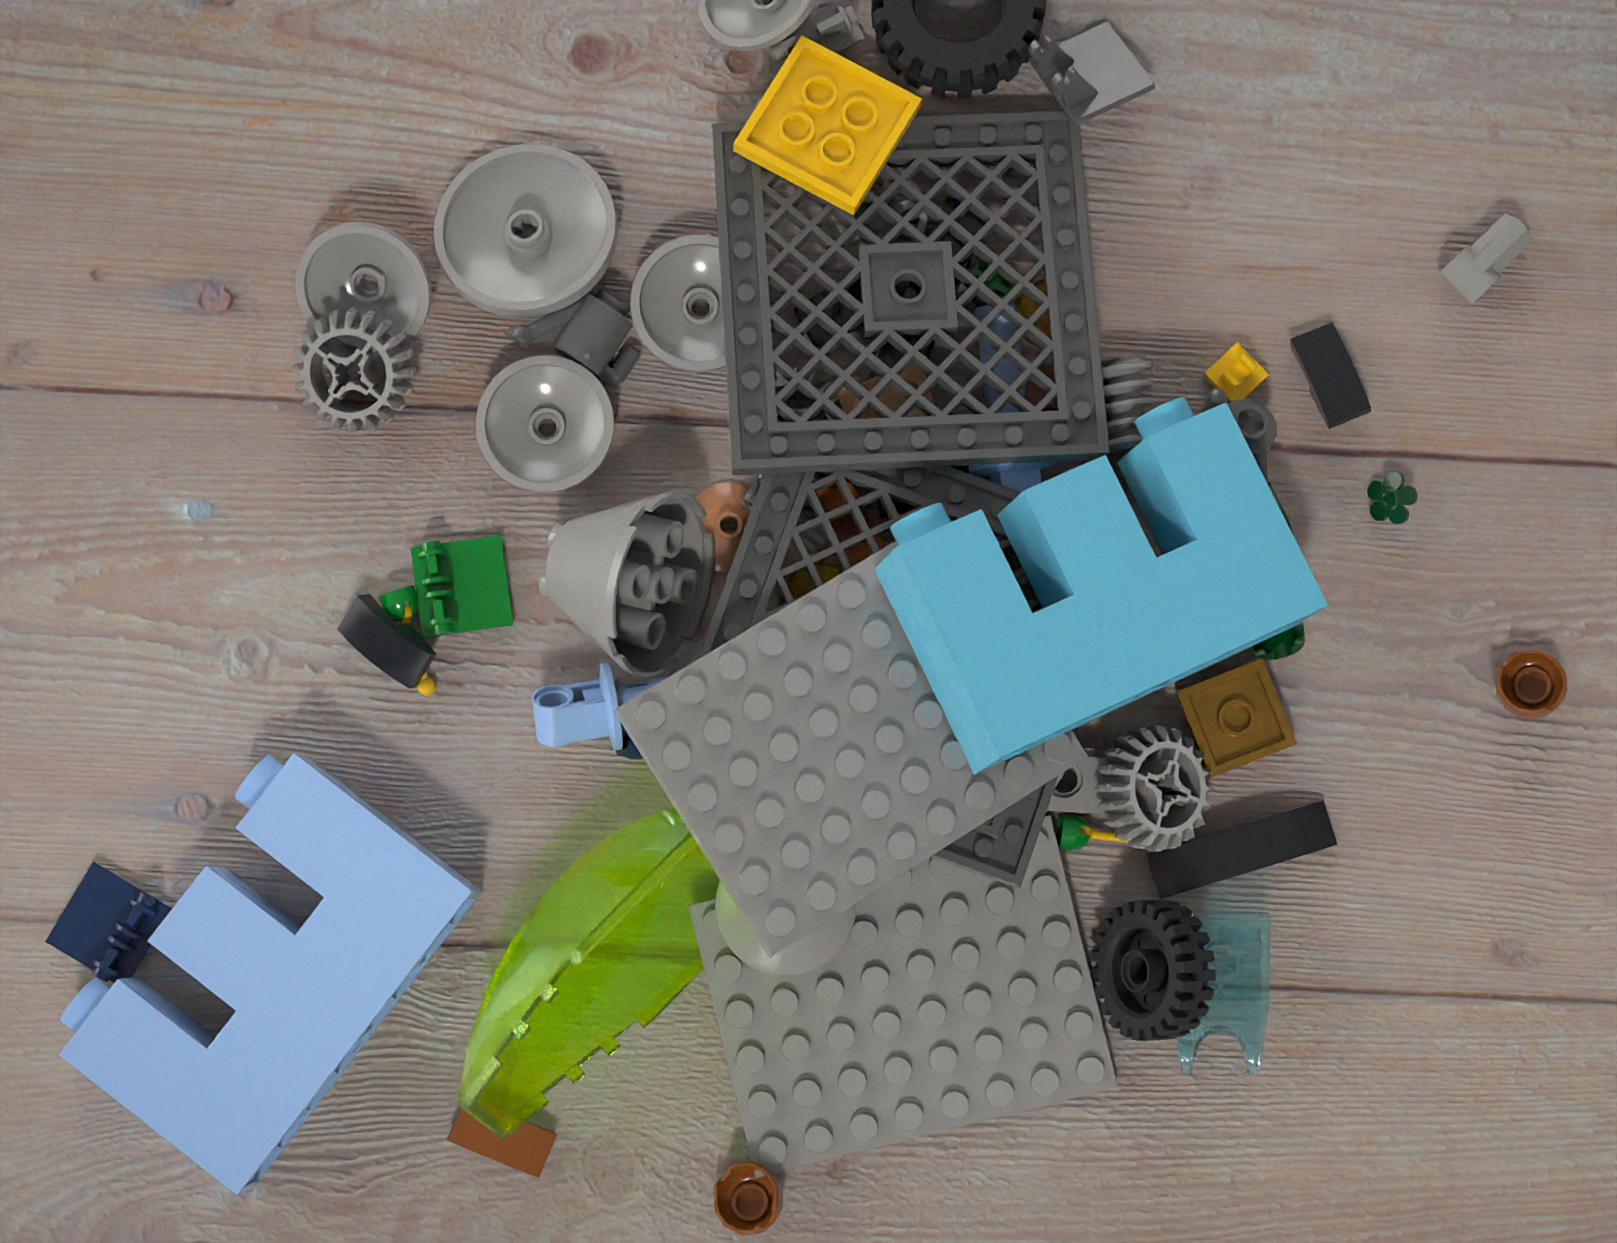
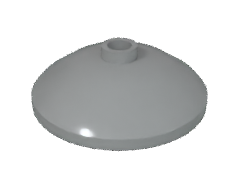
M697 0V7L704 28L717 42L734 50L754 51L772 46L792 34L810 14L817 0Z
M348 222L333 226L322 232L309 244L298 263L295 278L296 296L303 316L314 331L313 322L320 317L329 321V313L334 310H340L345 317L347 310L358 308L361 320L367 312L374 311L377 316L376 326L389 319L393 323L392 328L388 332L391 337L400 332L405 334V339L398 344L399 348H401L414 338L426 321L431 305V284L426 267L415 249L404 238L388 228L368 222ZM366 274L374 275L378 280V285L369 284L366 280ZM352 335L335 336L330 342L337 347L343 345L351 351H356L359 347L363 346L366 340Z
M688 235L671 240L656 249L645 260L635 277L631 291L630 307L636 332L646 348L667 365L690 372H710L726 367L718 237L711 235ZM704 302L710 307L709 312L702 317L696 316L692 312L693 306L696 303Z
M538 355L510 364L491 380L484 390L477 408L476 435L484 458L502 479L526 491L555 493L581 484L601 466L613 441L614 413L604 387L588 369L564 357ZM551 421L556 424L555 433L548 437L541 435V425L544 422Z
M719 881L717 887L715 910L720 932L729 948L737 957L759 971L788 976L812 971L828 962L838 953L852 930L856 914V904L771 958L764 951L721 881Z

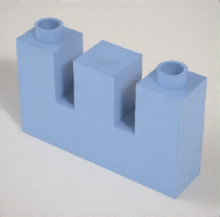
M293 753L285 765L269 754L248 774L237 790L235 799L248 808L249 811L236 826V829L324 897L302 927L225 867L205 866L147 940L156 949L236 1010L216 1037L211 1035L139 977L117 979L111 988L99 978H93L74 997L60 1019V1022L75 1034L59 1053V1056L236 1195L256 1186L482 893L481 890L311 758Z

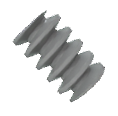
M1136 357L1101 359V365L1105 366V368H1102L1103 384H1106L1103 387L1104 399L1108 403L1105 404L1106 420L1109 421L1107 422L1108 439H1110L1108 440L1109 455H1126L1143 440L1134 423L1136 419L1144 415L1141 413V409L1154 404L1153 398L1141 395V390L1154 385L1153 380L1140 377V372L1152 368L1153 362Z

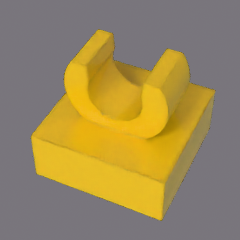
M1238 342L1203 374V377L1215 389H1221L1227 394L1228 403L1245 399L1269 376Z

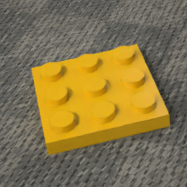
M801 35L734 141L733 151L842 210L855 215L919 111L922 98Z

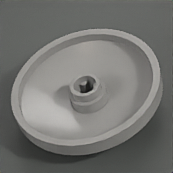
M520 144L492 151L469 164L454 178L446 189L439 203L434 223V242L438 259L453 287L465 299L481 309L502 316L521 318L536 317L559 311L586 295L599 282L609 267L618 237V220L614 203L600 175L587 162L573 153L542 144Z

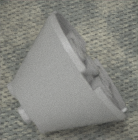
M666 492L571 519L565 525L556 524L552 527L548 536L550 550L545 572L542 574L539 582L540 593L542 596L549 597L558 609L625 671L642 677L659 675L667 671L678 661V658L673 655L683 640H693L708 604L714 574L715 552L713 535L705 533L701 517L705 518L707 513L700 502L694 497L679 492Z

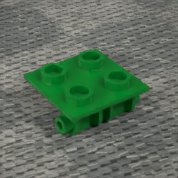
M501 535L447 543L429 541L421 543L422 546L410 548L422 638L514 625Z

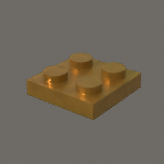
M1263 658L1175 692L1197 750L1205 753L1202 759L1203 765L1212 770L1208 774L1209 778L1297 745Z

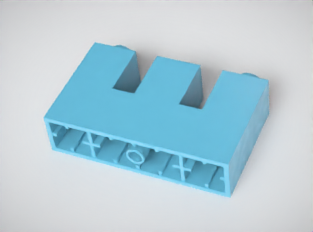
M1180 397L1154 408L1134 422L1143 440L1119 460L1117 464L1162 553L1157 558L1106 455L1022 491L997 515L1043 608L1037 612L1032 613L982 509L951 522L942 503H936L902 518L890 527L898 546L874 570L974 775L1293 628L1328 606L1226 402L1194 416L1186 398Z

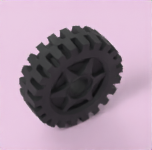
M1140 900L1123 903L1122 907H1116L1110 912L1112 917L1103 920L1101 926L1105 932H1097L1094 940L1100 946V949L1092 950L1091 957L1092 961L1098 962V969H1091L1092 980H1099L1100 983L1098 987L1094 988L1096 999L1105 1000L1099 1007L1103 1015H1111L1108 1023L1114 1029H1120L1119 1033L1121 1035L1132 1037V1040H1167L1189 1034L1190 1029H1196L1201 1023L1198 1017L1206 1016L1209 1010L1204 1001L1213 999L1214 989L1207 986L1208 981H1216V970L1208 969V962L1215 961L1213 950H1205L1204 948L1210 942V938L1207 932H1198L1203 925L1199 918L1190 917L1192 911L1186 906H1179L1180 903L1176 901Z

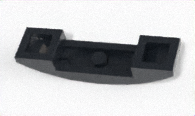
M1324 800L1188 841L1175 849H1163L1146 854L1159 897L1162 899L1337 845V841Z

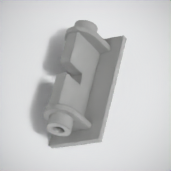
M841 0L806 18L792 34L767 48L780 70L801 35L835 53H839L865 38L857 25L858 18L852 6H847L845 0Z

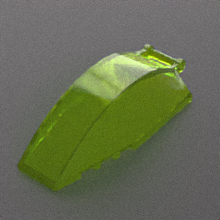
M674 807L629 824L607 836L579 857L552 884L532 909L500 960L485 991L475 1019L467 1048L457 1103L465 1112L501 1139L507 1138L546 1107L549 1101L544 1094L567 1077L574 1084L585 1076L580 1066L593 1055L603 1049L610 1056L619 1049L620 1044L615 1038L636 1021L643 1028L654 1021L704 970L688 905L716 898L720 879Z

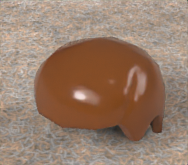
M1541 650L1516 651L1498 667L1496 673V695L1504 708L1519 718L1533 720L1545 717L1554 712L1566 696V672L1555 657Z
M756 1162L730 1164L725 1174L714 1185L715 1213L724 1227L739 1235L763 1233L775 1223L783 1209V1188L772 1171ZM754 1171L760 1172L764 1176L756 1178Z

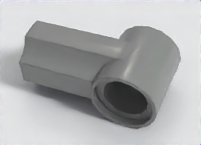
M1506 212L1472 246L1468 244L1439 274L1472 305L1501 277L1499 273L1534 239L1530 235L1528 228L1518 218Z

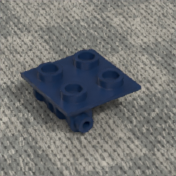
M93 862L45 942L93 970L92 974L105 982L110 980L115 983L117 979L132 978L151 946L147 940L172 908Z

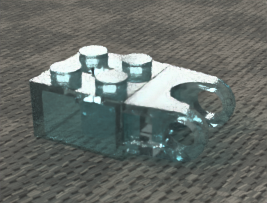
M1191 910L1190 917H1198L1203 924L1198 932H1207L1210 938V942L1204 946L1205 950H1213L1216 955V949L1225 948L1227 954L1235 958L1233 964L1226 963L1227 970L1218 971L1214 962H1208V969L1216 970V981H1208L1207 986L1214 989V995L1212 1000L1204 1001L1209 1010L1206 1016L1198 1017L1201 1021L1196 1029H1190L1189 1034L1177 1037L1181 1074H1192L1197 1048L1206 1036L1216 1032H1224L1234 1036L1240 1042L1245 1058L1246 1076L1257 1077L1269 1011L1271 916L1269 912Z

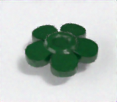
M1389 472L1384 477V483L1382 481H1373L1369 485L1367 490L1368 497L1372 500H1378L1370 507V514L1376 521H1385L1389 517L1393 524H1403L1409 519V511L1403 505L1410 506L1415 504L1418 494L1413 486L1403 487L1405 482L1403 474Z

